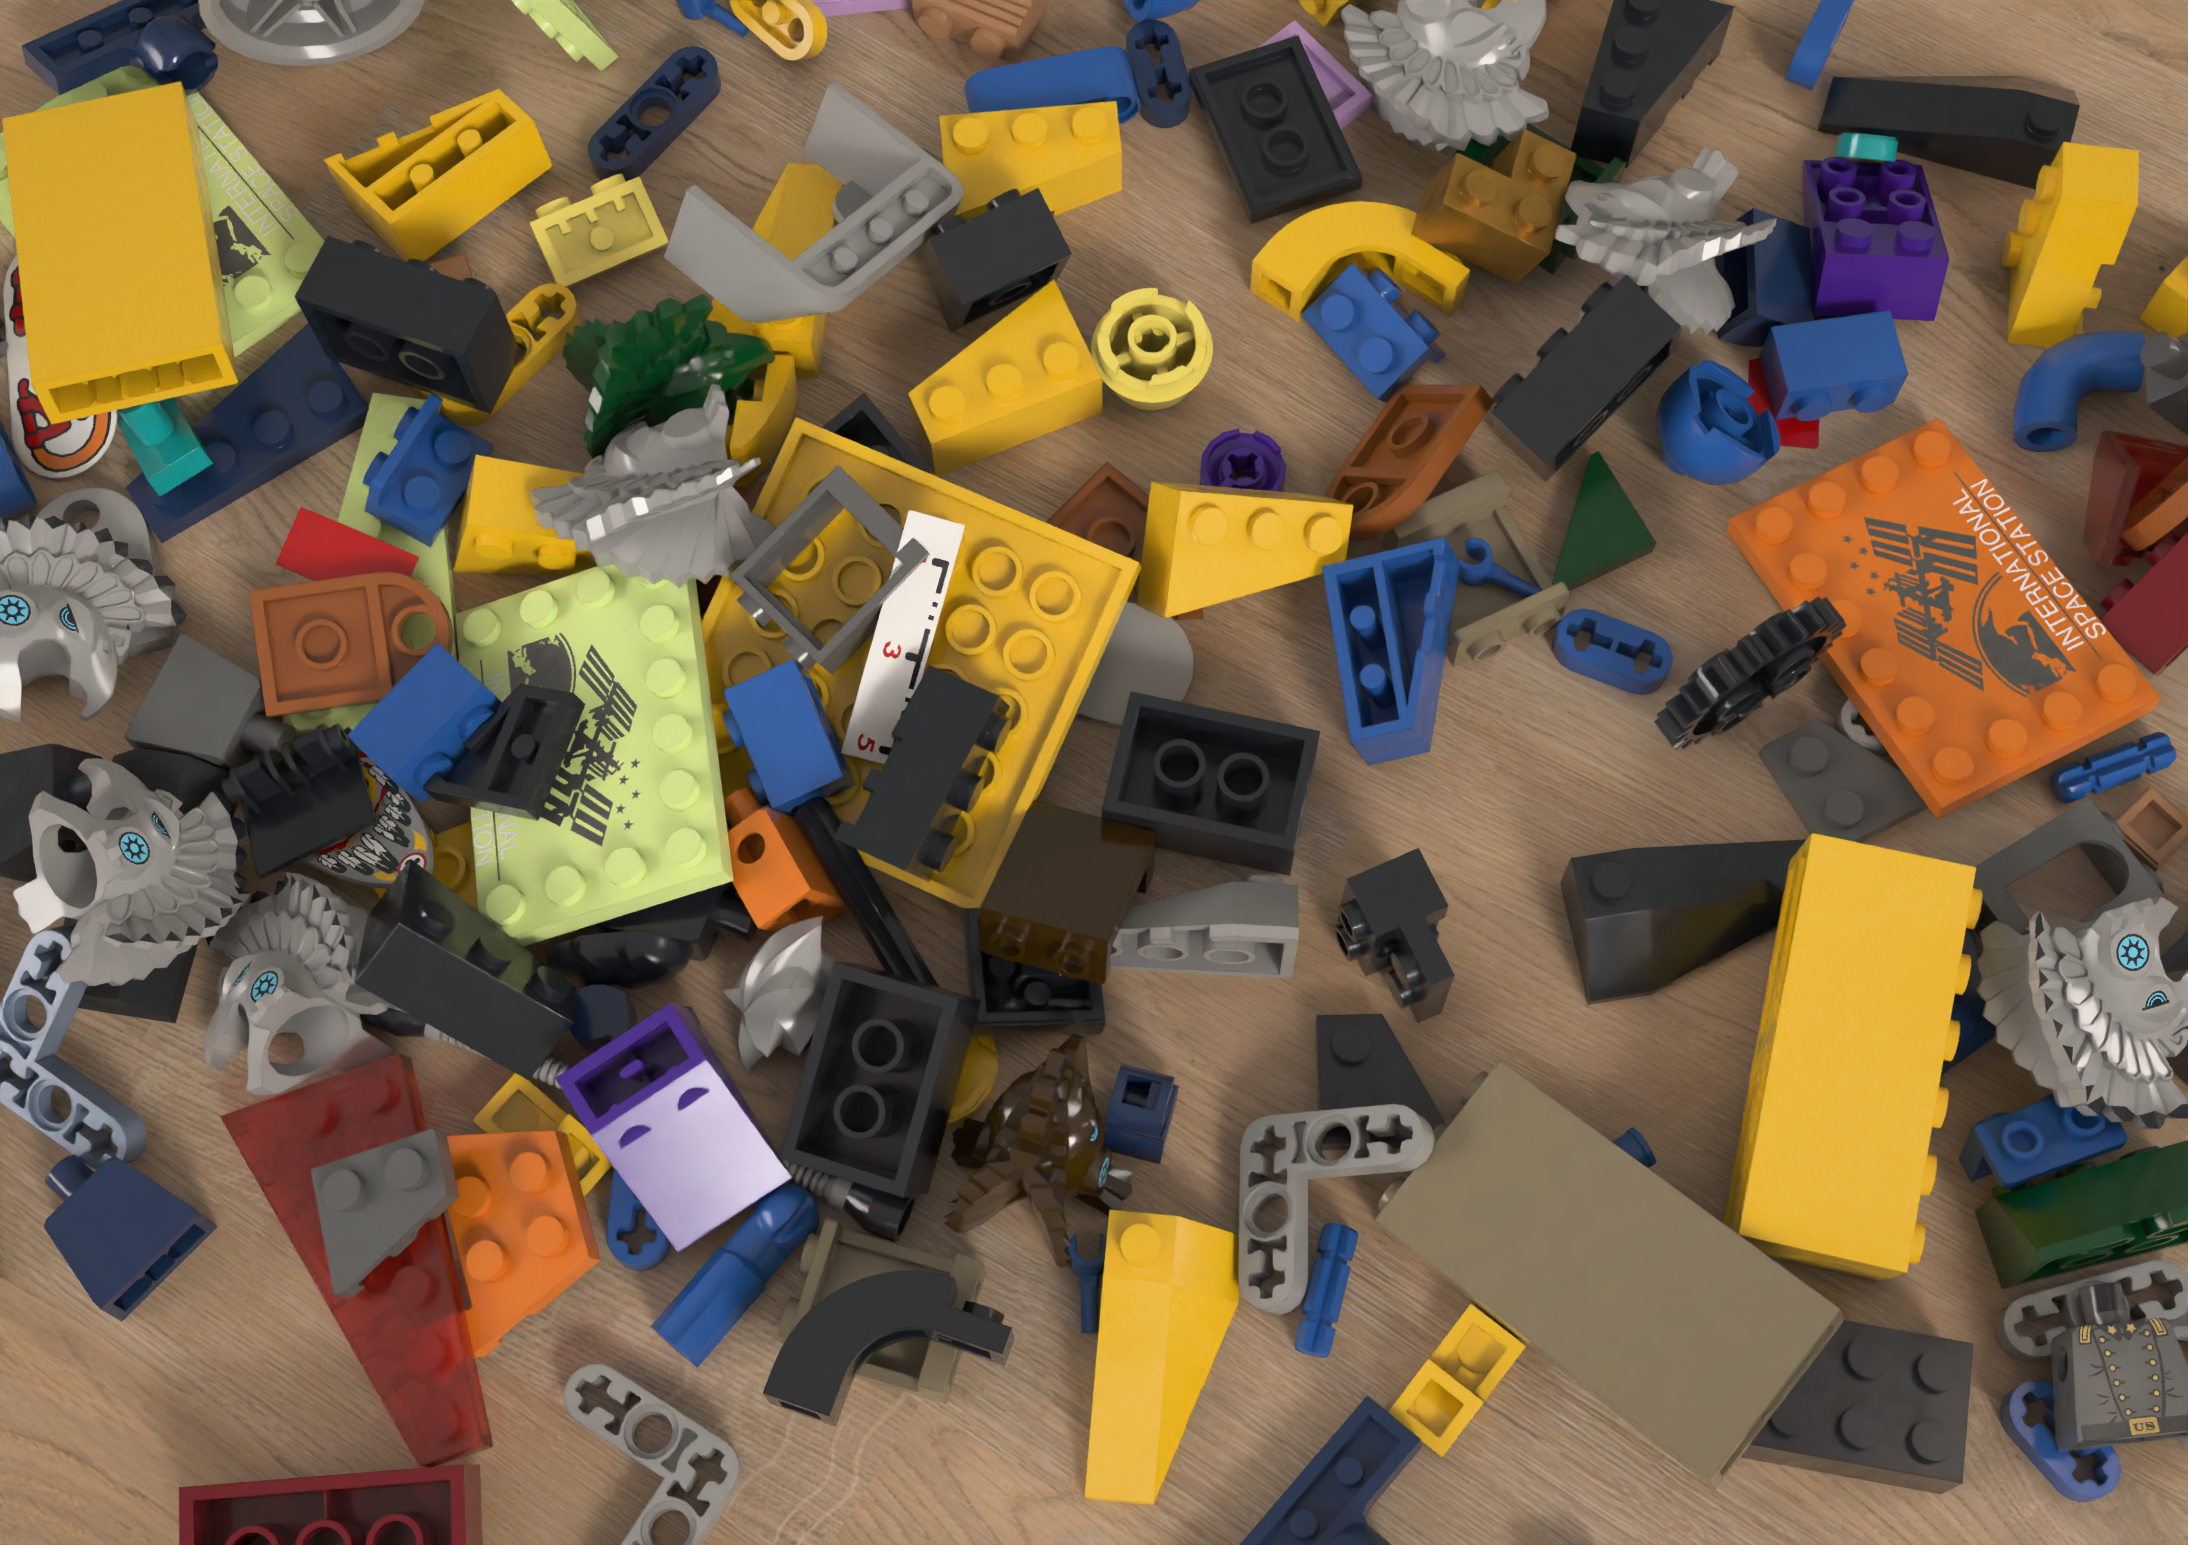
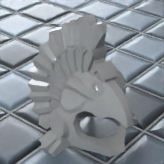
M1399 0L1396 13L1378 10L1371 12V15L1349 4L1341 10V17L1346 26L1344 38L1350 48V59L1358 66L1359 76L1366 79L1372 94L1371 103L1378 107L1381 120L1390 122L1394 133L1400 137L1406 136L1412 143L1416 145L1422 144L1432 151L1437 148L1438 152L1448 156L1452 147L1465 151L1471 138L1487 146L1495 143L1498 135L1503 136L1508 141H1512L1523 129H1526L1527 123H1537L1548 119L1549 108L1547 101L1522 90L1519 81H1517H1523L1530 69L1531 56L1528 50L1537 40L1545 24L1547 15L1546 1L1502 0L1495 8L1484 10L1481 7L1485 0Z
M1705 147L1699 154L1692 169H1676L1671 175H1655L1630 183L1609 182L1599 184L1581 180L1571 182L1565 194V200L1578 219L1576 225H1558L1555 239L1576 246L1579 258L1591 263H1598L1603 270L1610 272L1612 277L1621 280L1627 275L1641 289H1644L1646 294L1681 326H1687L1690 336L1698 328H1703L1706 336L1713 328L1717 332L1731 317V311L1736 307L1732 291L1715 267L1713 257L1756 244L1758 241L1766 239L1767 235L1773 232L1777 218L1767 219L1748 226L1744 222L1717 220V204L1739 176L1738 168L1728 163L1722 151L1712 152Z
M711 384L702 408H689L671 416L666 422L653 427H648L646 421H641L620 431L607 446L604 458L602 455H599L588 462L584 469L586 476L572 478L568 480L567 485L541 487L529 491L532 503L535 505L536 519L540 526L545 529L555 528L556 534L560 539H574L576 550H589L598 568L615 565L625 577L641 575L652 584L662 580H669L680 588L689 578H696L707 584L714 575L730 577L735 566L742 564L775 530L774 526L767 520L750 512L747 502L733 487L738 478L755 469L761 464L760 457H757L740 466V461L727 459L724 440L729 410L725 402L724 391H721L720 385Z

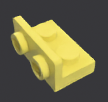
M617 174L592 185L590 189L593 196L571 205L568 197H562L535 210L539 219L529 222V230L533 239L537 241L556 284L566 288L572 287L668 246L667 236L640 177L626 182L623 174Z

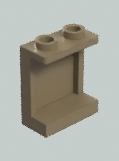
M1498 469L1425 501L1409 518L1394 529L1386 532L1384 536L1383 546L1386 551L1446 537L1457 559L1471 565L1479 564L1481 561L1474 560L1466 553L1465 541L1470 538L1483 539L1492 548L1493 563L1541 589L1540 592L1524 598L1489 581L1478 587L1467 586L1461 582L1458 576L1446 656L1452 666H1456L1471 658L1475 663L1488 660L1505 648L1507 641L1525 633L1529 637H1536L1548 632L1561 621L1570 595L1564 582L1553 586L1505 504L1510 488Z
M826 1217L821 1234L811 1232L806 1241L800 1262V1272L807 1273L808 1275L800 1299L790 1297L786 1304L779 1327V1337L787 1339L800 1320L831 1293L862 1278L886 1272L926 1271L954 1277L958 1287V1294L953 1307L962 1310L965 1301L978 1302L986 1275L983 1260L956 1253L955 1260L847 1230L842 1227L840 1221ZM928 1340L901 1341L889 1345L874 1354L861 1367L855 1378L947 1404L963 1351Z

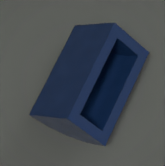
M1752 208L1735 220L1744 222L1748 226L1767 219L1777 218L1773 232L1767 235L1766 239L1715 257L1716 268L1728 283L1736 306L1731 311V317L1717 331L1719 340L1741 346L1763 347L1771 327L1814 321L1810 228Z

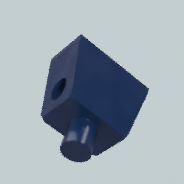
M70 1155L57 1163L48 1173L45 1180L46 1185L63 1201L46 1219L44 1223L46 1232L92 1301L101 1310L120 1321H123L217 1228L214 1223L193 1207L116 1156L108 1159L93 1172L77 1155Z

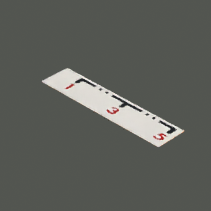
M909 510L898 551L914 538L930 555L882 604L841 753L885 764L896 740L892 738L891 733L922 679L965 525ZM895 558L890 578L903 565L897 558Z

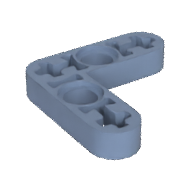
M63 925L41 931L33 936L1 1002L0 1102L96 1170L114 1156L129 1164L139 1159L145 1151L147 1134L142 1119L130 1107L56 1055L88 986L83 981L63 983L57 972L62 960L64 961L73 950L71 948V934L75 925ZM61 945L63 947L61 954L56 950V946ZM31 995L38 997L46 1009L47 1018L42 1029L35 1027L27 1016L26 1004ZM7 1055L12 1057L11 1062L6 1059ZM13 1071L19 1076L13 1078L10 1074ZM55 1085L63 1088L70 1097L72 1109L67 1119L59 1116L52 1106L51 1093ZM86 1124L90 1126L89 1128L83 1129V1127ZM111 1127L113 1129L112 1135L104 1128ZM111 1142H113L118 1147V1149L113 1150L110 1147Z

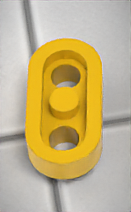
M729 0L735 16L783 59L791 61L811 59L823 50L827 40V23L822 11L811 0H767V2L765 0Z

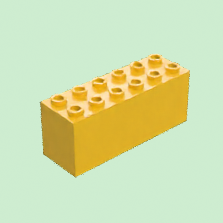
M1815 833L1808 837L1791 858L1723 1223L1767 1256L1877 1282L1907 1273L1909 1263L1918 1264L1922 1255L1926 1233L1925 1224L1916 1222L1920 1195H1930L1937 1170V1156L1928 1154L1932 1127L1941 1128L1945 1119L1949 1098L1948 1088L1939 1086L1943 1060H1953L1960 1035V1022L1951 1020L1955 994H1964L1971 970V955L1962 953L1966 928H1975L1982 905V890L1973 888L1976 867Z

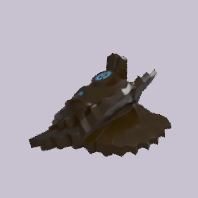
M1072 1034L1057 1049H1051L1047 1059L1036 1070L1022 1074L1000 1095L993 1104L992 1109H989L984 1122L966 1118L963 1128H957L953 1132L955 1148L951 1157L958 1166L978 1168V1170L969 1176V1183L957 1190L959 1198L946 1204L953 1209L951 1213L944 1216L948 1220L944 1224L957 1233H965L986 1223L1002 1209L1020 1200L1029 1198L1033 1205L1043 1239L1054 1262L1059 1267L1072 1268V1259L1067 1246L1072 1245L1066 1232L1068 1227L1063 1212L1064 1201L1076 1198L1109 1215V1210L1120 1211L1122 1201L1133 1193L1132 1186L1129 1184L1132 1172L1112 1165V1151L1104 1145V1126L1095 1106L1085 1037Z

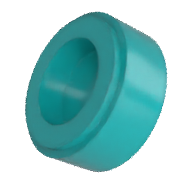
M1842 132L1841 135H1838L1835 156L1895 162L1898 141H1896V137Z

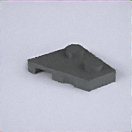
M1818 718L1764 745L1759 753V757L1810 835L1815 833L1862 843L1928 808L1901 770L1850 740L1847 736Z
M432 1128L311 1169L334 1296L346 1299L356 1296L365 1287L361 1281L387 1256L397 1257L416 1239L417 1232L423 1224L438 1218L459 1197L446 1132Z

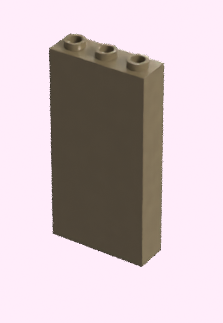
M1499 1061L1490 1074L1483 1071L1468 1085L1461 1099V1104L1464 1107L1450 1125L1447 1126L1443 1123L1433 1130L1434 1146L1427 1161L1417 1169H1414L1407 1179L1400 1176L1385 1190L1378 1203V1209L1381 1212L1375 1218V1221L1387 1236L1707 1485L1716 1490L1843 1323L1841 1309L1505 1063Z

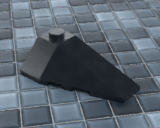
M2020 76L1833 77L1817 131L1835 136L1846 132L1896 137L1898 153L2036 190L2042 166H2051L2063 142L2071 143L2080 104L2073 90Z
M1807 839L1642 847L1571 858L1560 886L1588 1005L1652 995L1671 985L1674 980L1702 965L1705 967L1723 958L1725 953L1742 944L1776 930L1789 862Z

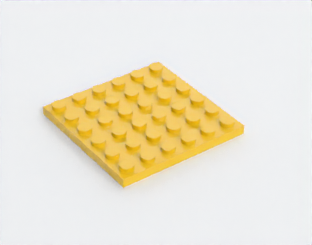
M796 417L752 511L753 514L767 520L775 529L838 465L903 528L909 510L965 525L923 676L930 665L1000 696L1010 706L1006 716L1012 719L1011 727L999 752L994 754L989 751L978 774L985 779L982 792L970 813L961 811L951 835L957 837L956 848L950 862L942 873L934 870L930 881L927 882L862 851H857L865 864L961 908H980L1030 805L1034 800L1037 801L1142 566L1135 560ZM844 508L767 588L826 645L890 579L896 557ZM736 565L735 568H734V570H733V572H734L740 565ZM722 576L701 622L723 799L740 789L750 788L753 791L747 771L755 768L746 745L738 748L727 730L723 719V712L730 710L723 691L795 659L781 645L789 635L773 619L764 627L752 617L737 601L745 591L731 577ZM874 633L833 675L818 663L809 670L841 749ZM844 754L857 785L832 795L825 800L829 802L840 822L844 820L855 825L871 794L864 790L862 785L872 768L882 771L884 764ZM767 804V805H765V806H762V807H768V808H771V809H772V807H771L770 804Z

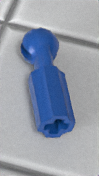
M784 1183L757 1201L754 1212L723 1248H718L650 1327L671 1347L698 1368L765 1290L767 1281L797 1247L806 1243L811 1232L815 1233L819 1226V1207L814 1196L798 1184Z

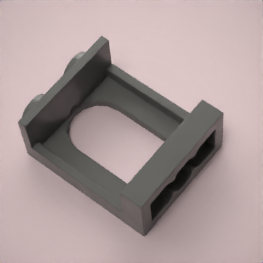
M2089 797L1975 866L1976 872L1973 888L1981 889L1983 896L1980 915L1973 930L1981 940L1979 932L1992 921H1999L2024 935V928L2029 927V919L2006 890V887L2078 845L2117 895L2116 898L2078 921L2084 923L2095 920L2105 911L2147 898L2152 899L2162 896L2166 900L2168 899L2164 895V888L2157 874L2149 866L2140 864L2124 843L2123 833L2115 819L2108 813L2100 811Z

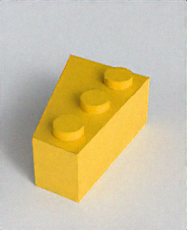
M500 89L429 117L432 123L431 126L399 139L394 131L376 139L379 147L345 160L342 153L324 159L348 206L405 262L408 259L426 261L553 167L533 119Z
M1117 101L939 116L943 165L957 176L963 186V198L955 216L964 214L967 221L988 212L986 207L988 202L1012 189H1018L1021 195H1024L1039 188L1050 212L1052 211L1054 216L1122 191V147Z
M2063 142L2051 166H2042L2036 184L2035 196L2033 199L2026 198L2024 200L2019 215L2018 228L2016 231L2009 230L2007 232L2002 248V266L2010 267L2007 343L2050 348L2073 335L2085 333L2083 331V309H2097L2102 296V288L2092 287L2101 264H2115L2138 206V150Z
M1054 279L908 393L913 429L932 471L937 477L1103 412L1102 376Z
M476 455L461 505L453 572L569 576L596 567L597 564L589 550H576L574 539H560L556 534L555 528L545 529L538 524L534 511L535 505L532 503L529 492L541 487L567 485L568 480L586 475Z
M1151 481L1141 561L1142 569L1140 571L1136 606L1163 618H1168L1323 574L1322 566L1346 561L1353 505L1322 495Z

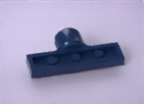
M122 0L22 45L25 64L58 95L78 88L120 67L134 66L140 68L159 86L181 81L188 96L206 87L218 68V58L213 52L216 44L201 31L207 27L200 16L198 0Z
M1366 1396L1240 1545H1392L1368 1525L1366 1516L1370 1508L1422 1448L1421 1439L1369 1396Z

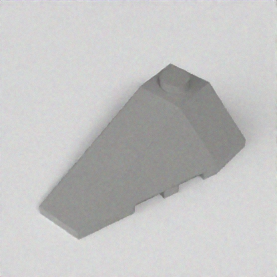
M1254 875L1247 877L1245 882L1232 881L1129 908L1111 949L1110 969L1292 979L1299 942L1298 885L1284 884V881L1276 876Z

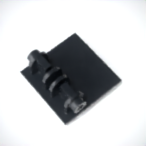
M321 724L316 727V730L293 740L294 744L289 740L282 743L281 748L285 759H282L275 750L270 749L264 752L266 765L257 758L241 767L235 766L229 771L230 777L221 781L222 788L228 799L232 803L241 802L257 876L260 879L377 822L357 745L347 736L352 731L350 727L343 730L339 724L329 728L327 725Z

